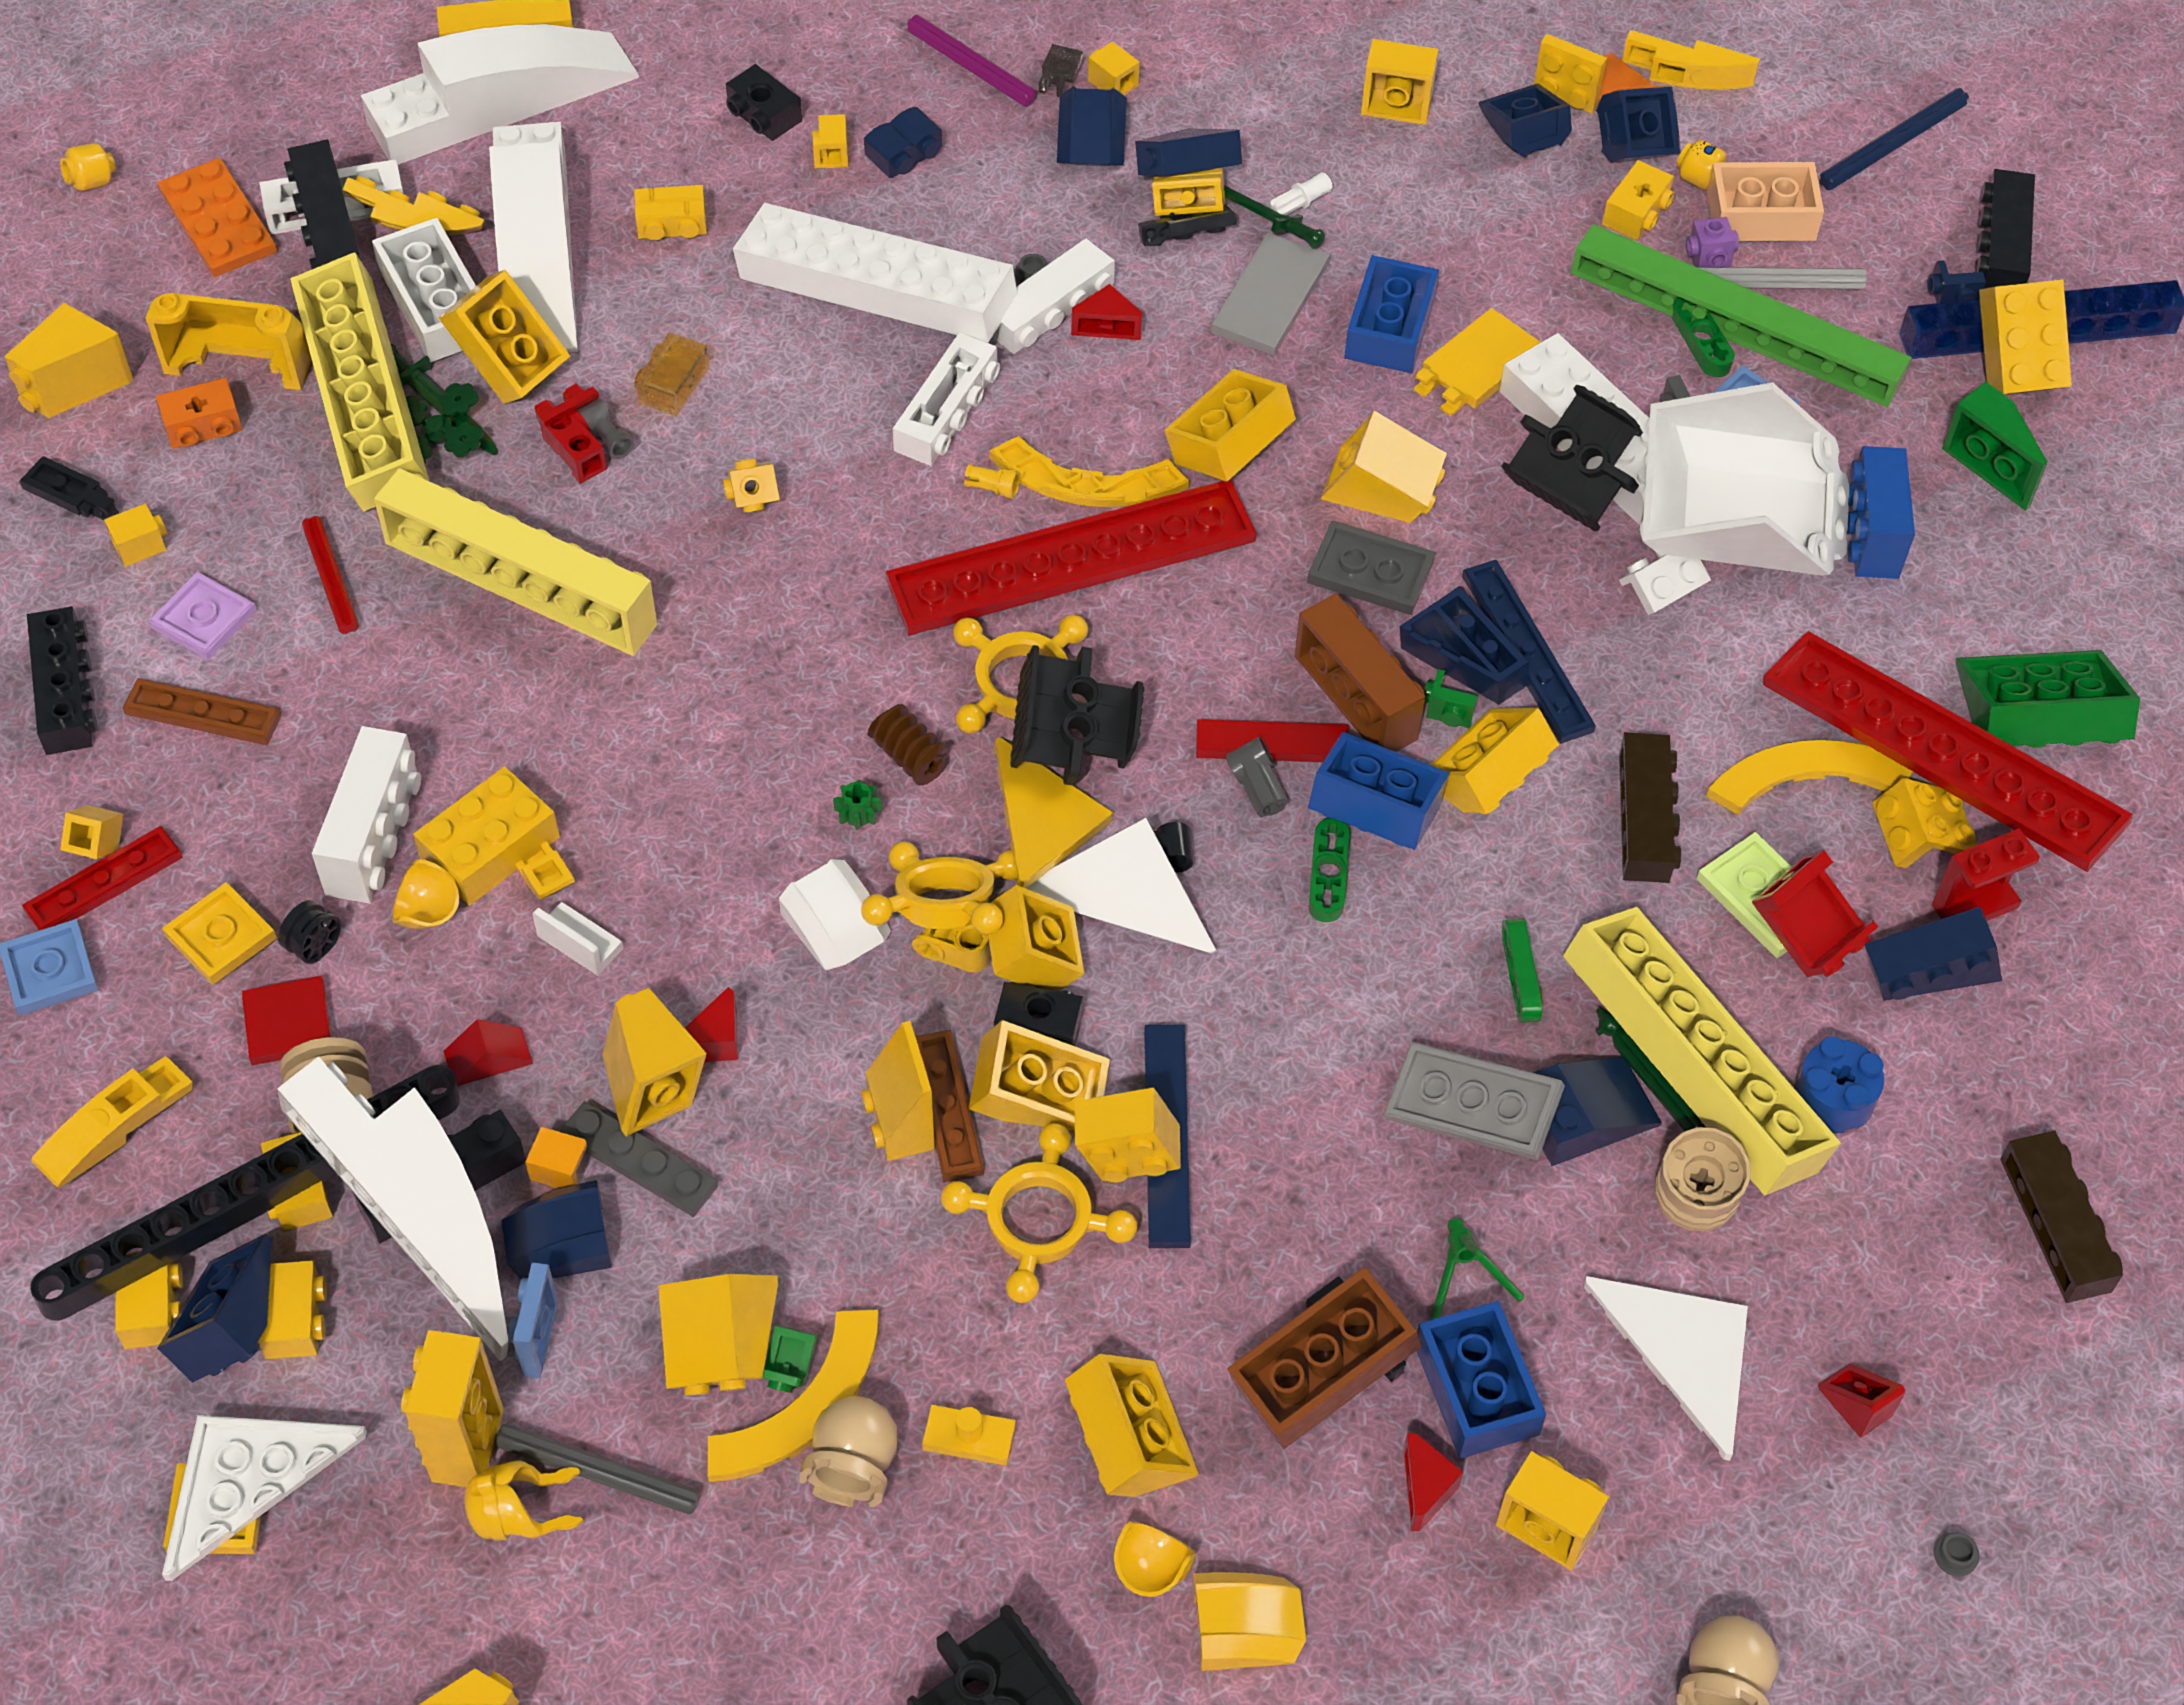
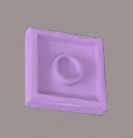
M197 571L149 620V624L155 631L209 660L257 609L254 602Z

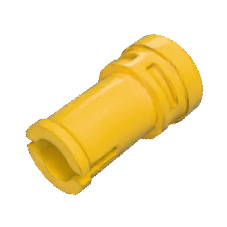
M969 464L965 472V476L969 477V479H964L965 487L993 491L995 495L1014 499L1019 488L1020 472L1002 468L998 471Z

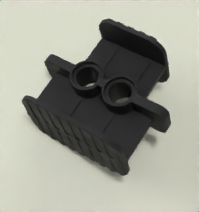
M1576 384L1573 388L1576 396L1558 423L1552 428L1527 414L1524 415L1520 423L1530 434L1510 464L1503 462L1501 467L1515 484L1533 493L1536 497H1540L1544 502L1551 504L1554 508L1561 510L1564 514L1571 516L1574 520L1581 522L1582 525L1596 532L1600 529L1597 522L1619 489L1622 487L1634 494L1639 487V484L1633 477L1614 465L1634 435L1640 437L1643 431L1637 421L1624 409L1617 407L1612 402H1608L1605 398L1598 396L1586 387ZM1573 439L1569 449L1557 451V445L1561 440ZM1592 457H1603L1602 463L1597 468H1586L1587 462Z
M1033 645L1027 654L1019 677L1010 766L1018 768L1020 762L1025 761L1064 768L1063 784L1074 786L1079 777L1082 754L1118 759V768L1124 769L1131 760L1140 737L1142 704L1144 700L1143 682L1136 681L1132 689L1097 683L1090 677L1092 648L1082 646L1076 661L1039 655V646ZM1072 694L1082 695L1087 703L1076 701ZM1068 729L1079 730L1084 738L1074 737Z
M1010 1605L1001 1607L1000 1617L959 1645H957L947 1631L936 1638L937 1649L954 1675L919 1699L914 1695L907 1699V1705H1082L1080 1699L1075 1695L1073 1688L1070 1684H1067L1062 1673H1059L1056 1665L1048 1658V1654L1040 1647L1037 1639L1031 1635L1028 1627L1023 1624L1020 1616L1014 1612ZM979 1680L984 1682L988 1689L982 1694L973 1695L968 1693L964 1687L971 1681Z

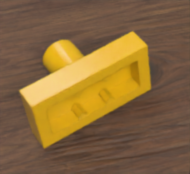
M931 1405L922 1448L924 1451L1007 1466L1016 1429V1420L980 1414L973 1407H965L958 1410Z

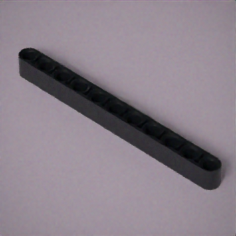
M443 1065L430 1066L372 1096L367 1101L376 1112L373 1118L376 1119L414 1087L438 1121L450 1115L457 1109L460 1101L454 1072ZM437 1088L447 1089L444 1093L441 1094L431 1093L433 1090ZM300 1134L41 1270L31 1281V1294L40 1313L45 1318L52 1321L66 1319L266 1213L320 1181L324 1182L337 1175V1173L303 1134ZM290 1166L298 1167V1168H297L294 1172H292V1173H289V1174H282V1173H281V1171L284 1170V1169L287 1168V1167H290ZM249 1187H259L252 1194H243V1191ZM220 1207V1210L215 1214H204L209 1208ZM171 1228H182L177 1234L165 1235ZM142 1248V1251L135 1256H125L131 1249ZM94 1269H103L102 1272L95 1277H86V1275ZM63 1290L56 1298L46 1299L50 1292Z

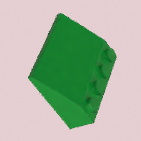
M2102 650L1956 658L1955 664L1972 723L2012 746L2027 745L2033 748H2041L2046 746V744L2059 743L2078 746L2083 744V742L2094 741L2114 744L2120 742V740L2135 739L2140 697Z

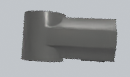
M1259 736L1225 755L1233 774L1239 783L1243 784L1254 810L1260 818L1272 816L1284 810L1285 805L1289 801L1273 770L1275 767L1274 760Z

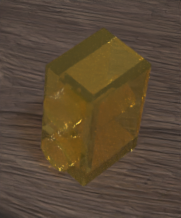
M669 332L663 342L655 346L650 361L645 368H641L635 377L634 386L637 388L639 404L677 417L709 370L707 345Z

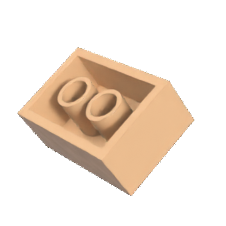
M1815 162L1713 163L1706 191L1711 219L1727 217L1731 229L1737 231L1739 241H1816L1824 209Z

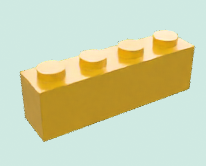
M494 0L437 7L440 37L476 29L511 25L548 24L573 28L569 0Z

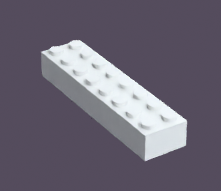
M768 203L762 205L733 248L741 279L958 335L960 332L986 343L992 338L1017 295L1014 270L1011 264Z

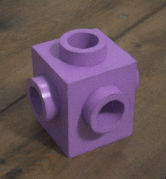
M1727 217L1693 221L1691 236H1687L1686 239L1687 253L1691 257L1693 265L1697 268L1731 267L1734 251H1737L1739 248L1737 231L1731 229Z

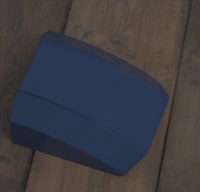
M1539 83L1479 101L1478 103L1489 124L1500 138L1524 157L1530 152L1556 144L1561 146L1572 130L1570 105Z
M1072 86L1062 93L1059 104L1057 163L1124 165L1127 98L1114 87L1111 90L1079 89Z
M1672 86L1618 90L1602 95L1596 112L1599 114L1603 147L1601 152L1610 162L1657 158L1681 153L1676 103Z
M597 1180L572 1185L541 1195L514 1208L501 1220L507 1265L520 1279L523 1277L528 1278L532 1263L549 1265L552 1279L612 1268L604 1229L601 1194Z

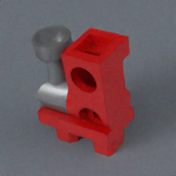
M575 383L565 389L563 403L555 406L551 401L544 400L535 405L534 409L536 419L541 427L543 440L550 445L557 455H560L572 470L574 478L581 484L607 470L604 449L612 458L620 459L632 450L634 439L626 430L615 429L610 422L605 400L603 401L599 398V392L593 386L585 390ZM596 434L604 439L603 446L594 437Z

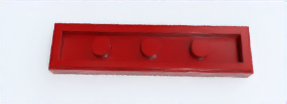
M1197 719L1196 758L1226 759L1225 755L1259 736L1265 743L1274 761L1324 762L1342 732L1349 734V725Z
M159 826L22 904V907L38 931L78 919L177 862L183 856L164 828Z

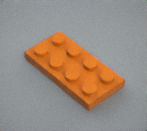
M220 157L157 182L160 193L213 278L277 252L275 242Z

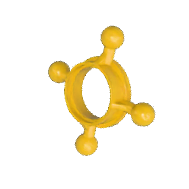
M1079 615L1064 617L1059 624V632L1051 639L1038 633L1019 631L1001 635L991 641L983 635L982 627L977 620L968 617L960 619L953 628V637L959 645L963 647L974 646L981 651L976 661L975 676L983 698L976 704L969 703L959 708L955 718L958 728L968 734L979 732L984 727L986 715L989 712L999 713L1005 717L1015 719L1017 698L1006 696L993 686L989 677L994 667L1007 658L1027 656L1033 645L1039 646V655L1068 660L1063 648L1067 644H1078L1086 638L1088 634L1086 621ZM1076 700V701H1078V702H1080V703H1086V702L1081 701V700Z
M906 841L898 842L891 847L888 854L890 865L896 871H899L895 879L897 895L887 898L880 894H873L868 896L861 905L863 919L873 926H881L887 923L892 913L899 912L910 922L925 928L955 929L972 924L974 929L981 934H993L1001 928L1003 914L998 906L989 903V896L994 890V880L996 878L1002 877L1010 881L1017 880L1016 869L1013 866V852L1011 849L1003 851L998 856L996 862L988 865L960 857H936L921 860L919 859L918 849L912 843ZM939 889H958L971 892V894L960 898L943 900L918 896L925 892Z
M1058 1123L1045 1126L1039 1134V1145L1044 1152L1042 1162L1022 1164L1007 1171L997 1180L989 1195L973 1192L969 1185L961 1181L950 1182L943 1188L941 1193L943 1207L952 1214H962L970 1208L985 1212L990 1230L996 1240L1008 1254L1020 1260L1018 1270L1011 1273L1006 1281V1292L1010 1299L1017 1303H1028L1038 1294L1039 1281L1034 1275L1036 1264L1050 1263L1065 1257L1074 1250L1086 1233L1092 1231L1105 1232L1107 1237L1115 1243L1129 1242L1137 1233V1221L1128 1211L1116 1210L1108 1216L1091 1213L1090 1197L1083 1183L1072 1172L1058 1165L1060 1155L1064 1154L1071 1145L1070 1132L1065 1126ZM1042 1186L1055 1189L1066 1196L1076 1213L1071 1229L1060 1239L1046 1244L1028 1243L1010 1233L1003 1222L1002 1212L1008 1200L1023 1189Z

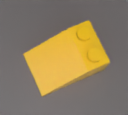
M910 1020L902 1022L865 1073L867 1089L860 1090L865 1113H873L876 1124L870 1125L875 1148L883 1147L887 1161L935 1150L932 1090Z
M1002 1020L981 1037L969 1110L1005 1122L1042 1127L1058 1123L1065 1126L1068 1130L1075 1131V1101L1104 1096L1110 1059Z

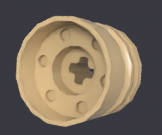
M336 1037L310 1040L292 1048L283 1056L279 1064L282 1084H284L319 1056L326 1065L333 1062L343 1072L348 1080L345 1085L354 1097L361 1094L367 1100L373 1096L371 1084L368 1083L370 1076L365 1048L356 1041ZM288 1118L291 1133L301 1132Z
M1697 1127L1685 1131L1669 1144L1655 1179V1198L1661 1212L1672 1223L1689 1231L1707 1232L1719 1228L1735 1215L1751 1179L1750 1161L1743 1146L1730 1134L1716 1128ZM1695 1181L1703 1183L1704 1191L1696 1190Z

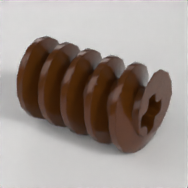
M897 704L877 716L868 728L867 735L873 738L874 742L880 748H883L884 752L889 757H892L899 767H903V771L912 777L917 785L924 786L929 784L943 772L946 765L944 756L947 752V746L943 742H937V736L933 732L927 733L926 725L918 723V718L913 713H908V708L904 704Z

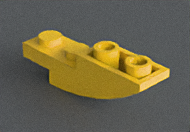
M1630 30L1626 38L1622 61L1651 70L1649 80L1686 88L1722 90L1753 86L1760 58L1699 40L1696 41L1694 48H1690Z
M357 176L356 180L347 177L343 187V194L374 208L370 216L371 222L391 229L403 230L434 218H438L447 236L481 231L484 226V219L479 217L480 212L463 204L460 205V208L451 206L446 203V197L433 191H428L427 195L419 192L413 205L409 203L410 198L395 190H390L389 194L375 189L377 186L375 182L361 176Z
M164 1056L140 1073L134 1068L98 1093L70 1117L33 1155L32 1163L60 1189L125 1145L128 1133L191 1092L193 1082L167 1056Z

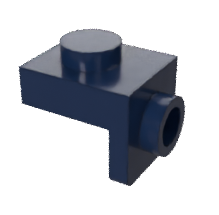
M1944 260L1936 261L1933 274H1929L1927 280L1928 292L1930 295H1934L1938 308L1978 305L1980 301L1979 290L1984 289L1986 284L1983 272L1949 274Z

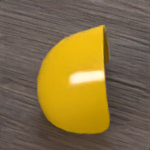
M422 859L415 860L408 868L399 886L392 910L393 923L409 929L422 930L448 921L455 914L459 905L458 887L450 873L435 863Z
M1130 1521L1124 1526L1118 1538L1114 1552V1563L1118 1577L1125 1587L1140 1596L1154 1597L1162 1595L1179 1585L1191 1571L1197 1554L1185 1543L1159 1529L1143 1523Z

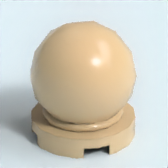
M850 1395L833 1402L821 1411L814 1424L812 1442L814 1452L804 1458L799 1473V1482L801 1484L807 1481L814 1486L812 1494L830 1503L852 1507L855 1499L860 1501L869 1500L868 1504L870 1507H876L883 1501L887 1487V1478L883 1471L889 1468L897 1450V1426L887 1408L870 1397Z
M1742 1615L1719 1616L1701 1626L1690 1645L1689 1670L1691 1674L1682 1678L1676 1703L1678 1705H1770L1765 1694L1770 1692L1777 1677L1779 1666V1652L1772 1637L1759 1623Z

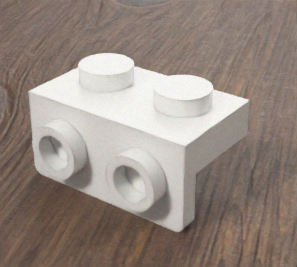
M1656 551L1655 553L1658 558L1649 562L1645 557L1627 567L1629 574L1619 579L1622 586L1629 583L1632 584L1648 615L1657 612L1711 581L1700 559L1662 555Z

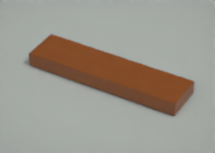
M137 678L123 706L125 715L267 746L282 716L279 708Z
M951 1029L915 1036L932 1090L934 1144L943 1183L984 1175V1169Z

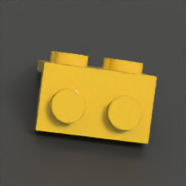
M1902 778L1872 802L1893 862L1897 867L1908 868L1932 848L1956 854L1977 845L1975 832L1969 825L1963 809V801L1938 786Z

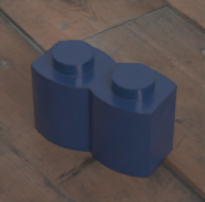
M918 107L906 109L898 114L890 123L879 125L864 137L865 155L889 178L908 173L916 162L934 157L942 147V130Z

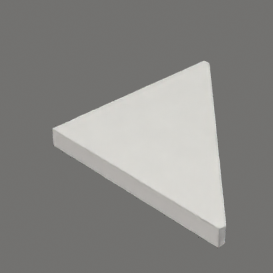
M1146 818L1053 867L1026 888L1072 906L1074 913L1201 950L1209 954L1217 952Z
M1586 1276L1584 1282L1586 1292L1594 1296L1605 1310V1315L1625 1339L1628 1338L1643 1356V1362L1661 1384L1666 1385L1681 1403L1680 1407L1701 1433L1704 1431L1719 1450L1718 1454L1723 1460L1730 1461L1733 1455L1748 1306Z
M197 1415L162 1572L165 1581H173L363 1441L367 1434L365 1426Z

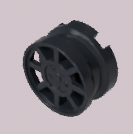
M313 900L303 901L294 907L284 919L279 930L278 942L281 947L290 953H295L296 957L306 964L316 963L336 944L341 932V920L329 911L325 913L324 908Z

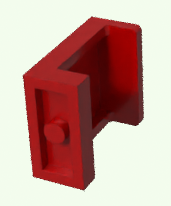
M2020 828L1956 853L1951 857L1932 902V907L1939 917L1943 919L1981 906L1986 921L2018 909L2022 900L2009 884L2013 873L2037 864L2040 856Z
M1825 850L1804 856L1752 901V904L1807 978L1819 974L1828 977L1837 972L1845 964L1842 959L1850 952L1853 954L1863 949L1866 943L1871 942L1869 935L1879 927L1874 920L1868 922L1861 921L1825 872V869L1833 863Z

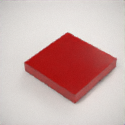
M322 976L242 990L248 1053L252 1066L282 1060L283 1056L295 1046L310 1040L331 1037L325 983Z

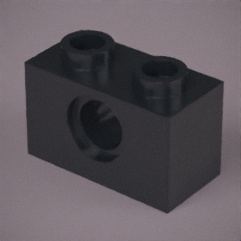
M754 64L725 83L727 93L726 104L730 112L734 116L742 117L751 125L756 133L764 134L771 141H774L802 122L800 97L757 64Z
M1004 982L994 1019V1026L1003 1020L1075 1046L1082 1019L1083 996L1075 995L1067 990L1052 991L1036 988L1029 983L1014 984ZM1035 1014L1046 1015L1044 1018H1034L1032 1016Z

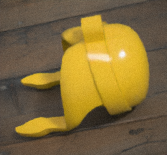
M520 1460L497 1464L484 1469L482 1473L474 1476L468 1482L464 1493L465 1512L471 1528L483 1539L502 1541L508 1540L510 1535L537 1538L556 1530H572L583 1523V1518L570 1515L560 1516L544 1523L536 1522L528 1514L518 1495L508 1484L512 1481H526L537 1486L563 1485L579 1475L580 1470L576 1467H567L555 1473L541 1474L534 1466Z

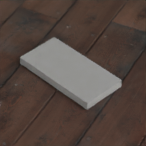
M1267 233L1211 324V333L1275 356L1329 265L1330 254Z
M1411 1042L1384 1116L1394 1122L1538 1160L1565 1085L1562 1080Z

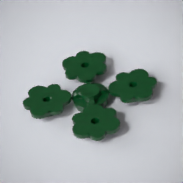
M458 383L450 384L446 388L445 394L439 398L444 415H434L427 420L424 413L427 410L426 403L419 401L416 396L406 397L413 425L419 426L423 424L421 427L422 436L417 437L424 464H426V459L430 458L433 454L429 443L442 444L445 442V450L453 452L458 458H463L471 451L477 450L480 447L481 443L479 440L484 435V431L480 426H472L469 422H464L459 427H452L449 418L457 413L460 415L467 414L470 407L478 403L479 395L476 391H473L474 388L470 383H465L462 386Z

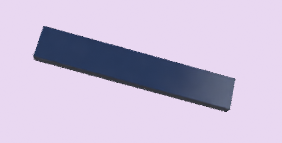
M1495 559L1464 569L1462 578L1483 613L1529 662V685L1527 688L1560 744L1594 733L1595 723L1498 561Z
M1145 1025V1089L1154 1087L1179 1123L1181 1169L1167 1171L1160 1176L1147 1175L1148 1248H1190L1185 1025Z

